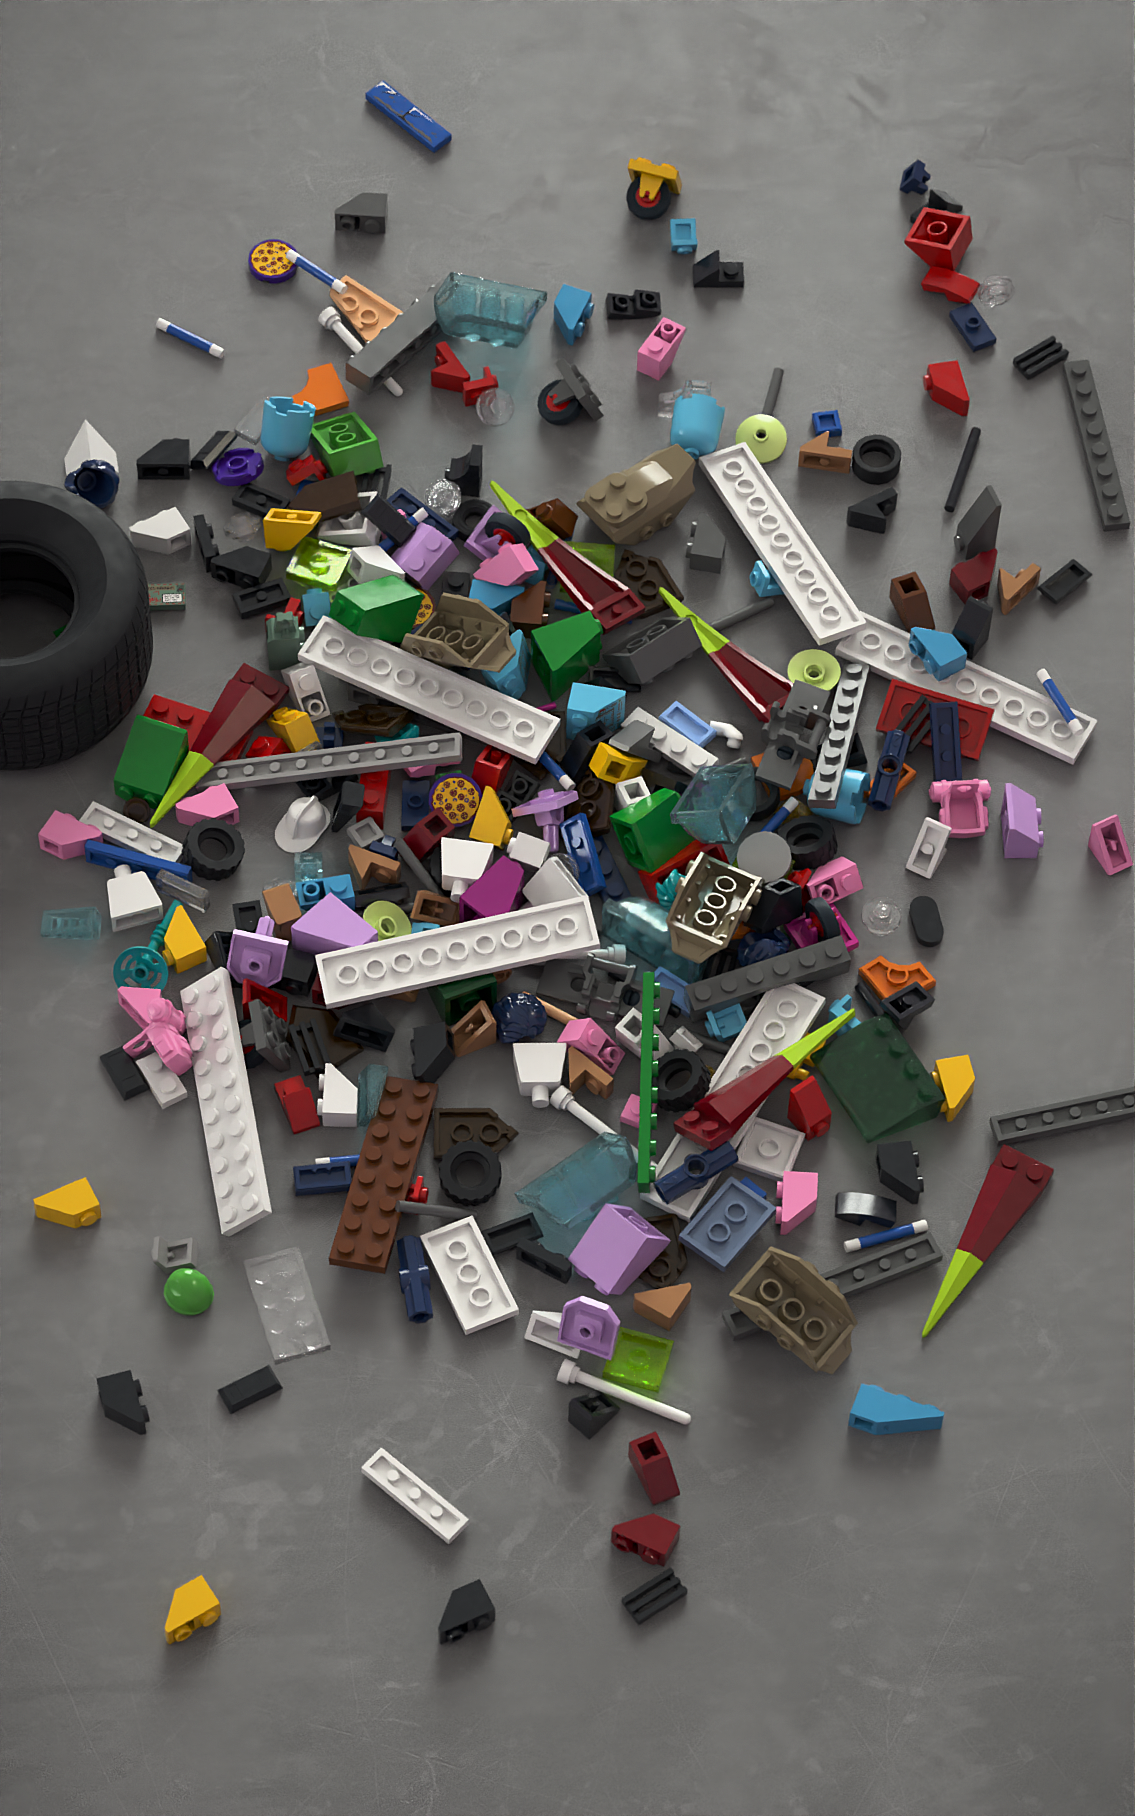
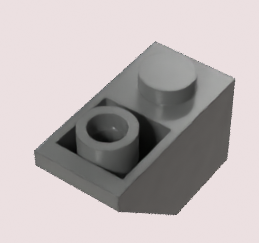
M362 192L335 210V230L385 233L388 194Z
M699 512L698 521H693L690 537H694L693 543L688 542L686 558H690L689 569L720 574L725 555L726 537L706 513Z

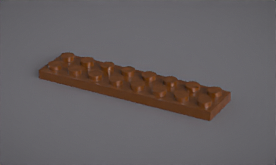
M383 1076L331 1248L329 1265L382 1274L386 1273L403 1212H396L395 1205L398 1200L407 1201L438 1096V1084L420 1083L416 1080Z

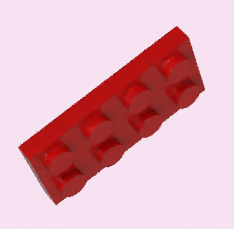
M896 679L891 680L876 731L887 734L888 731L895 730L922 694L933 703L958 702L961 757L979 762L995 709ZM925 704L922 705L903 730L905 733L925 709ZM928 713V715L925 717L922 723L911 735L910 741L913 742V740L916 738L919 732L929 721L930 713ZM931 729L920 744L932 747Z
M154 694L143 716L187 730L190 751L211 712ZM253 731L219 762L239 760Z

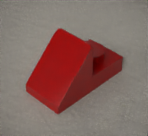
M445 341L436 344L434 361L437 368L431 370V385L436 388L463 393L462 383L469 382L470 375Z
M301 1075L274 1083V1090L293 1135L320 1126L311 1090L309 1087H305Z

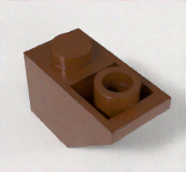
M558 498L543 502L530 509H525L561 540L572 536L578 515Z
M916 571L891 579L889 599L907 632L910 633L914 627L935 630L927 592Z
M546 581L538 582L512 600L510 620L516 631L520 629L523 632L524 638L531 639L532 630L548 625V613H544V609L550 608L551 592H546Z

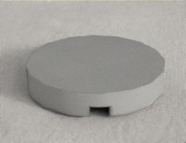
M763 831L753 833L745 838L739 846L737 862L739 869L765 879L763 884L765 886L787 875L790 871L792 857L790 847L782 837L776 833Z

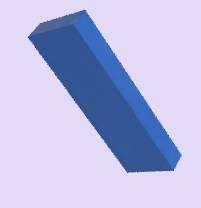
M579 813L560 823L575 880L588 896L607 888L586 814Z

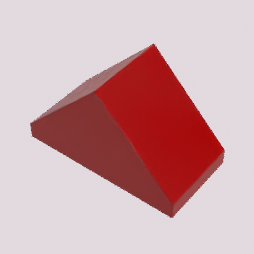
M245 978L243 980L242 999L244 1020L251 1019L248 1002L259 999L267 1007H271L276 1016L287 1022V997Z

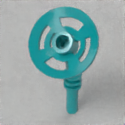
M178 900L173 901L161 924H157L155 930H153L148 947H131L117 957L113 967V977L118 988L121 986L131 987L125 982V979L130 977L134 982L141 984V988L161 989V991L164 989L168 981L169 971L164 958L158 953L160 946H164V937L176 907L183 906L182 902ZM129 955H132V957L126 963L125 969H121V965L124 959ZM155 958L158 961V963L154 964L152 962L153 959ZM136 961L134 968L130 969L132 962ZM150 971H153L154 975L148 980ZM158 972L162 973L161 980L152 988L151 984L156 980Z

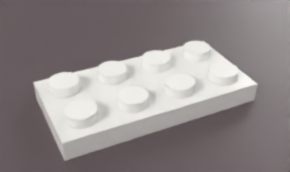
M473 1216L420 1236L422 1247L465 1335L519 1314V1309Z

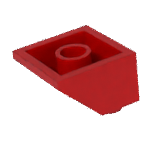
M924 207L904 240L905 245L930 267L936 266L954 271L973 239L970 216Z

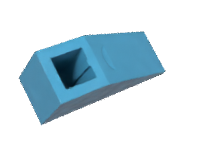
M862 1383L850 1412L848 1426L874 1435L941 1429L945 1412L930 1404L922 1405L914 1402L905 1395H894L885 1392L879 1386H868Z

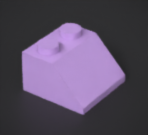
M420 522L416 527L417 529L390 558L405 572L406 578L418 587L428 591L460 552L454 543L432 526Z
M1005 783L1000 812L1004 858H1037L1038 849L1043 847L1044 844L1043 831H1038V824H1041V808H1036L1035 797L1011 783Z

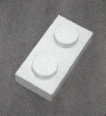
M157 1051L136 1061V1066L162 1109L188 1097L187 1091L178 1076L164 1064Z

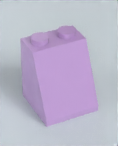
M331 892L291 926L292 949L314 955L378 941V931Z
M605 1204L567 1260L575 1265L574 1271L584 1278L589 1277L596 1283L594 1287L599 1292L607 1296L609 1294L621 1295L668 1246L671 1240L632 1208Z

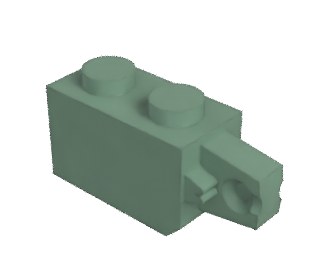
M278 612L275 618H270L266 621L269 671L283 670L301 663L298 660V653L305 644L304 626H298V616H293L292 612Z

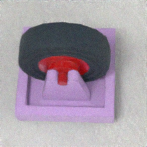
M492 505L463 546L484 561L498 555V549L507 543H512V545L523 543L527 548L530 544L531 536L527 527L520 520L512 515L503 513L496 506Z

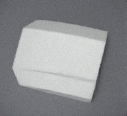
M360 492L362 510L318 523L316 537L325 541L346 545L374 546L380 544L381 531L361 513L378 492Z

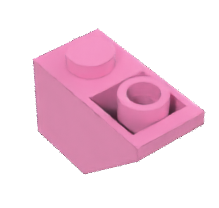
M663 317L638 350L637 371L659 381L672 364L686 327Z
M507 543L498 549L499 554L494 558L491 557L484 560L479 565L480 569L473 575L475 579L512 586L522 584L539 569L523 543L514 545Z
M225 783L209 787L204 792L195 796L185 797L175 804L176 819L179 823L193 826L196 822L199 823L203 819L209 820L211 818L224 820L232 825L240 822L239 808Z
M57 810L54 811L38 834L40 849L63 860L85 855L84 847L87 839L104 843L103 834L96 826L86 825L78 821L71 814H63Z
M842 856L828 862L824 866L818 867L806 884L811 900L822 897L828 904L863 889L856 863Z
M591 1018L570 1020L557 1043H567V1053L568 1049L573 1046L609 1075L615 1073L625 1055V1052Z
M784 1171L783 1182L777 1181L776 1198L782 1199L781 1207L776 1206L775 1224H781L780 1235L788 1234L815 1212L818 1173Z

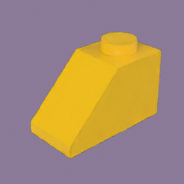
M271 508L263 519L266 548L277 551L291 550L315 527L321 518V512Z
M486 786L469 838L475 842L494 844V848L504 850L505 844L509 845L514 830L511 829L512 824L496 792L491 787Z
M183 906L176 907L164 937L165 950L162 951V955L168 966L172 965L176 973L179 974L206 962L207 952L204 942Z
M86 1177L33 1199L35 1213L38 1218L76 1229L81 1226H89L101 1218L100 1204Z

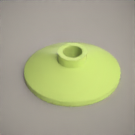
M755 415L747 418L740 424L736 432L735 442L736 445L745 442L758 462L763 464L776 460L783 453L787 444V434L785 428L777 419L768 415ZM758 433H765L766 436L758 438L756 435Z
M809 649L799 652L790 660L787 673L789 681L792 683L796 679L831 691L840 680L841 669L838 661L831 654L818 649Z
M389 901L373 902L364 911L363 919L378 931V941L412 933L407 915L400 907Z

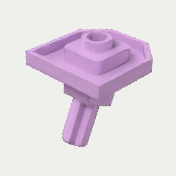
M553 788L538 792L537 798L511 810L513 817L534 813L537 826L543 828V840L550 843L551 849L549 853L552 854L557 853L559 850L558 828H560L559 824L564 822V806L579 798L577 791L574 790L554 793Z
M269 916L259 919L256 933L237 929L233 931L227 969L238 983L243 984V980L248 978L262 986L269 987L282 978L289 941L272 937L275 921L270 919Z
M580 1296L566 1302L564 1305L557 1341L611 1360L615 1352L620 1320L609 1305Z

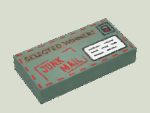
M185 583L147 584L150 611L186 610Z

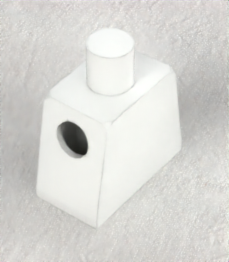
M442 837V888L451 891L450 898L452 901L459 903V897L491 868L494 857V844Z
M557 856L551 857L522 889L523 894L529 901L520 907L519 910L586 896L587 894Z
M129 865L116 867L114 869L116 878L107 881L113 932L162 920L164 918L162 902L146 873L140 871L132 874Z
M513 1043V1063L520 1095L532 1096V1105L534 1107H547L549 1105V1096H552L562 1086L567 1043Z

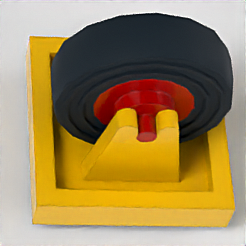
M638 157L637 160L630 158L627 168L632 183L626 195L629 210L636 217L643 220L660 218L670 206L671 193L680 194L682 183L679 172L670 164L662 163L659 166L651 164L652 162L646 158Z

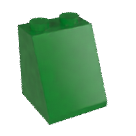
M390 575L338 590L331 604L329 616L355 635L402 643L404 636L407 633L411 634L424 594L396 575Z
M591 611L531 631V663L551 702L557 700L572 686L573 682L576 683L588 672L589 666H595L600 661V650L603 648L600 635L603 634V628L599 619H594Z
M137 714L113 779L115 795L124 800L139 797L146 800L150 808H158L189 753L187 730Z
M663 788L609 816L628 865L652 873L694 841L691 832L693 831V826L683 812L682 807L684 803L679 793Z

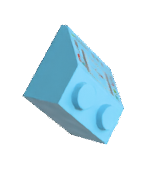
M520 629L510 635L511 642L516 649V655L501 672L481 670L485 683L489 688L516 700L526 691L531 662V654L523 632Z
M573 682L567 706L566 739L574 740L579 731L599 720L611 732L620 728L625 720L626 691Z

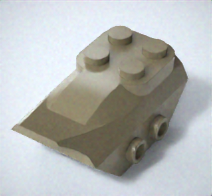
M678 443L668 448L653 452L629 469L608 475L591 486L586 491L585 497L579 500L576 505L615 543L637 545L641 541L651 538L662 527L669 526L696 491L692 481L696 462Z
M449 593L441 595L436 611L414 635L407 633L400 649L445 669H449L454 665L499 673L516 655V649L509 636L508 622L479 599Z
M700 852L696 861L690 860L685 871L686 877H680L675 888L677 895L665 920L670 930L673 953L698 964L728 946L742 921L747 922L753 909L751 905H757L762 894L761 887L765 882V879L762 877L754 876L710 857L703 852Z
M770 1247L729 1294L737 1308L760 1328L770 1331L784 1349L791 1350L816 1373L817 1371H824L832 1375L852 1352L851 1333L858 1323L845 1297L840 1293L836 1284L829 1280L826 1281L818 1273L817 1268L812 1263L804 1261L798 1256Z

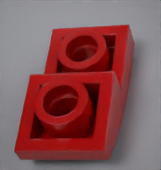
M931 266L921 282L922 288L925 291L945 293L948 301L970 304L981 287L977 281L963 274L936 266Z

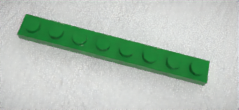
M643 972L638 1146L639 1193H650V1183L656 1181V1166H651V1157H656L657 1141L651 1140L652 1130H657V1113H652V1104H658V1087H653V1077H658L659 1062L653 1059L654 1051H659V1034H654V1025H660V1008H655V999H660L661 985L660 982H655L654 972Z

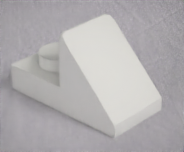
M929 817L925 818L905 868L930 879L947 852L945 845L952 828Z

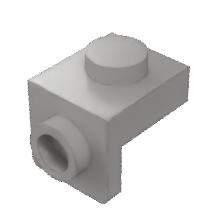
M161 1236L154 1237L151 1257L153 1263L166 1274L173 1273L180 1268H197L198 1241L191 1237L167 1242Z

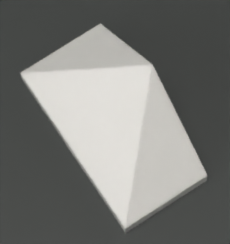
M534 1310L524 1338L578 1359L581 1352L580 1349L557 1341L562 1313Z

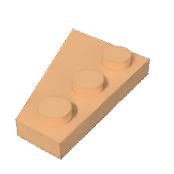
M347 275L340 280L348 286L345 294H340L333 288L329 290L330 298L365 342L372 341L382 328L388 327L398 314L404 313Z

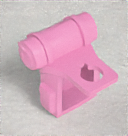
M973 779L931 782L930 789L928 790L929 797L932 803L941 804L942 809L939 810L938 818L940 823L952 828L949 838L984 836L989 828L988 809L983 806V801H988L991 795V787L988 781Z
M154 998L147 1004L146 1009L151 1023L122 1048L132 1058H136L151 1046H154L164 1064L180 1076L193 1066L191 1060L193 1054L190 1045L182 1036L186 1031V1016L182 1011L176 1010L168 999ZM145 1041L142 1046L133 1049L137 1043Z

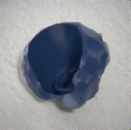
M93 459L82 462L80 468L70 472L65 479L64 487L69 492L88 500L100 509H104L115 501L116 494L119 491L120 479L115 472V468L110 463L104 460Z
M777 928L765 934L749 932L738 945L737 959L739 964L745 967L788 953L791 943Z
M511 992L496 1002L491 1010V1014L496 1021V1033L503 1044L518 1043L524 1036L534 1039L543 1032L547 1024L545 1007L532 994Z

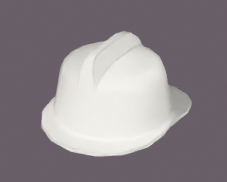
M314 795L295 800L276 827L275 840L278 846L290 853H301L308 850L315 844L330 823L328 809Z

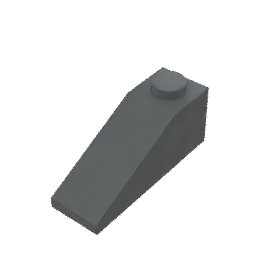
M992 485L986 486L957 526L954 544L957 551L962 552L965 560L974 558L980 552H987L995 548L1002 504Z

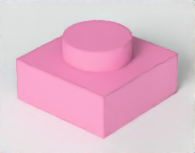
M630 1095L620 1116V1122L638 1129L639 1096ZM652 1104V1113H655L657 1104Z

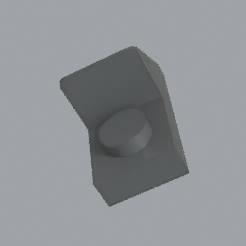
M639 720L632 721L610 738L608 743L628 753L656 763L660 762L663 754L654 750L655 744L650 742L655 728Z

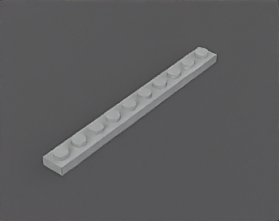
M458 732L218 762L196 783V789L198 793H202L209 787L218 786L225 783L229 790L462 761V736Z

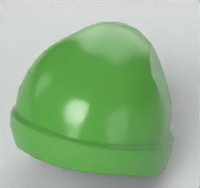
M180 1268L174 1271L168 1278L164 1288V1296L168 1306L173 1311L185 1316H194L203 1313L210 1307L214 1298V1290L208 1278L197 1270Z

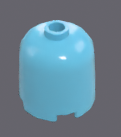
M695 393L692 394V398L683 399V396H679L675 400L670 432L671 445L678 443L694 460L713 453L718 446L725 407H719L716 405L717 400L703 394Z
M280 396L270 397L269 401H264L260 442L268 453L274 455V459L289 461L290 458L301 456L307 450L316 411L315 406L304 401L303 405L293 403V398Z
M846 769L836 809H809L821 817L849 824H859L867 807V803H862L864 791H870V774L863 771ZM815 772L812 774L811 779H806L804 783L803 795H807V804Z

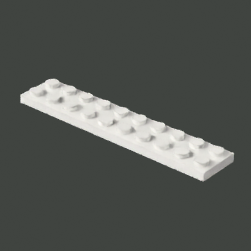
M743 442L699 457L698 465L817 644L820 646L866 630L867 622L747 444Z
M862 611L860 613L867 622L866 630L843 637L836 647L835 655L852 663L870 665L872 672L889 680L896 679L995 709L990 727L1072 765L1097 726L1098 720L1070 708L1084 729L1081 735L1075 736L1051 698L966 660L964 669L938 682L933 674H929L926 671L923 661L919 656L911 652L908 644L910 633Z
M324 615L298 653V660L303 663L313 664L315 668L535 765L560 726V718L379 639L355 635L337 621Z
M586 895L315 955L326 1008L330 1009L600 949V942L589 898Z
M220 967L181 990L180 994L183 1012L186 1016L185 1023L188 1041L193 1054L191 1058L221 1232L230 1237L269 1215L272 1211L229 971Z
M795 983L766 991L712 1077L709 1085L710 1089L705 1094V1097L803 1039L824 1007L826 998ZM766 1099L746 1120L737 1133L728 1140L734 1149L737 1148ZM677 1133L656 1167V1181L683 1165L688 1156L701 1154L707 1148ZM693 1169L690 1171V1173L698 1175L701 1174L702 1171L699 1169ZM721 1172L710 1178L707 1185L703 1188L692 1189L668 1205L658 1196L654 1183H650V1193H640V1199L668 1213H675L678 1218L690 1223Z

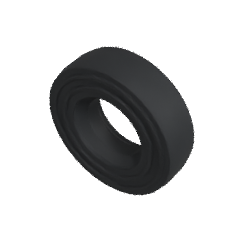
M472 499L464 501L456 507L452 515V525L459 530V539L466 542L475 529L469 527L465 520L471 515L483 517L492 506L490 503L484 500Z

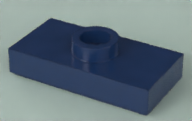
M972 302L949 312L950 319L973 352L996 344L995 335Z
M403 780L401 831H410L420 820L429 814L430 781Z
M350 1161L293 1166L296 1196L344 1192L350 1189L352 1182Z

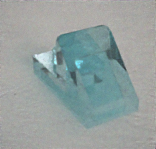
M322 852L295 853L296 883L323 878Z

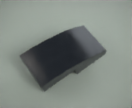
M635 289L633 296L608 293L606 297L607 319L634 320L660 315V292Z
M518 770L515 771L503 791L500 789L497 794L511 824L517 819V817H513L511 809L530 801L541 786L539 782Z
M357 774L303 780L296 782V784L306 797L314 795L318 798V801H321L340 792L345 781L354 783L359 778Z
M844 1192L836 1195V1218L861 1226L865 1220L890 1229L896 1223L897 1201L865 1193Z

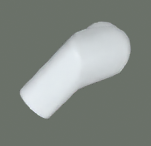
M716 721L710 722V726L716 730L717 736L728 737V747L736 749L741 747L743 734L733 725Z

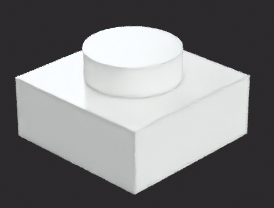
M684 1026L680 1027L670 1037L673 1047L679 1050L688 1049L696 1053L703 1045Z

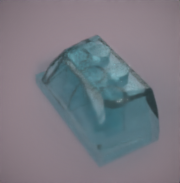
M450 272L434 296V309L437 321L443 332L447 335L465 338L472 342L490 343L492 346L518 348L530 332L534 318L547 302V292Z
M752 763L701 766L671 811L670 818L672 824H679L687 834L703 844H735L756 810V785Z
M643 896L627 897L618 902L608 898L602 908L603 936L616 944H624L627 951L656 969L661 966L688 984L699 981L704 969L705 960L698 964L673 953L670 930L665 922L669 910Z
M604 1131L514 1194L519 1203L534 1207L547 1220L569 1229L580 1221L585 1222L596 1215L595 1211L603 1205L616 1202L619 1198L618 1195L636 1182L637 1164L632 1147L626 1136Z

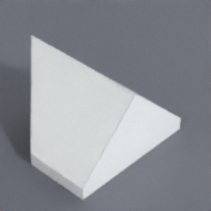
M85 419L64 458L66 475L80 468L82 462L96 459L110 463L119 476L116 452Z

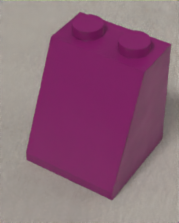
M503 855L459 897V922L463 923L518 911L524 901V894L522 892L524 888V870L517 861H511Z

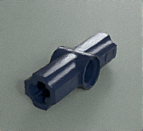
M895 729L887 732L868 799V805L873 807L874 810L883 812L891 809L910 741V736L905 734L904 731ZM891 768L894 772L887 773L884 769Z
M726 1141L712 1151L707 1149L701 1154L688 1156L683 1165L654 1182V1188L658 1196L668 1205L692 1189L703 1188L707 1185L710 1178L738 1162L735 1149L729 1141ZM693 1169H699L702 1171V1173L694 1175L690 1173V1171Z
M414 1235L403 1236V1238L396 1241L400 1265V1287L402 1294L405 1295L407 1317L409 1321L416 1324L425 1323L433 1318L429 1292L431 1284L428 1265H425L421 1238Z

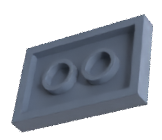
M730 1176L679 1234L678 1240L722 1272H725L776 1213V1207Z

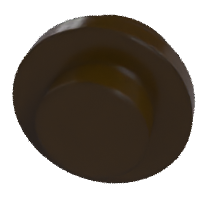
M133 797L124 804L123 815L141 824L149 818L150 806L146 800Z

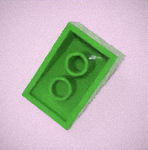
M355 411L313 424L310 437L331 477L353 470L355 476L364 473L371 474L376 469L384 467L377 437Z

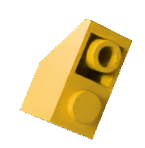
M282 707L274 711L273 716L266 720L276 736L284 740L292 753L302 752L320 742L308 713Z
M600 742L588 766L598 778L617 784L618 782L640 777L641 771L648 760Z
M969 1055L936 1060L934 1071L930 1073L932 1086L937 1088L939 1096H937L939 1111L945 1113L947 1122L954 1120L973 1093L975 1076Z
M202 1575L175 1590L165 1625V1635L169 1645L175 1641L180 1642L187 1639L192 1634V1631L201 1626L207 1627L213 1624L218 1619V1616L221 1615L220 1603Z

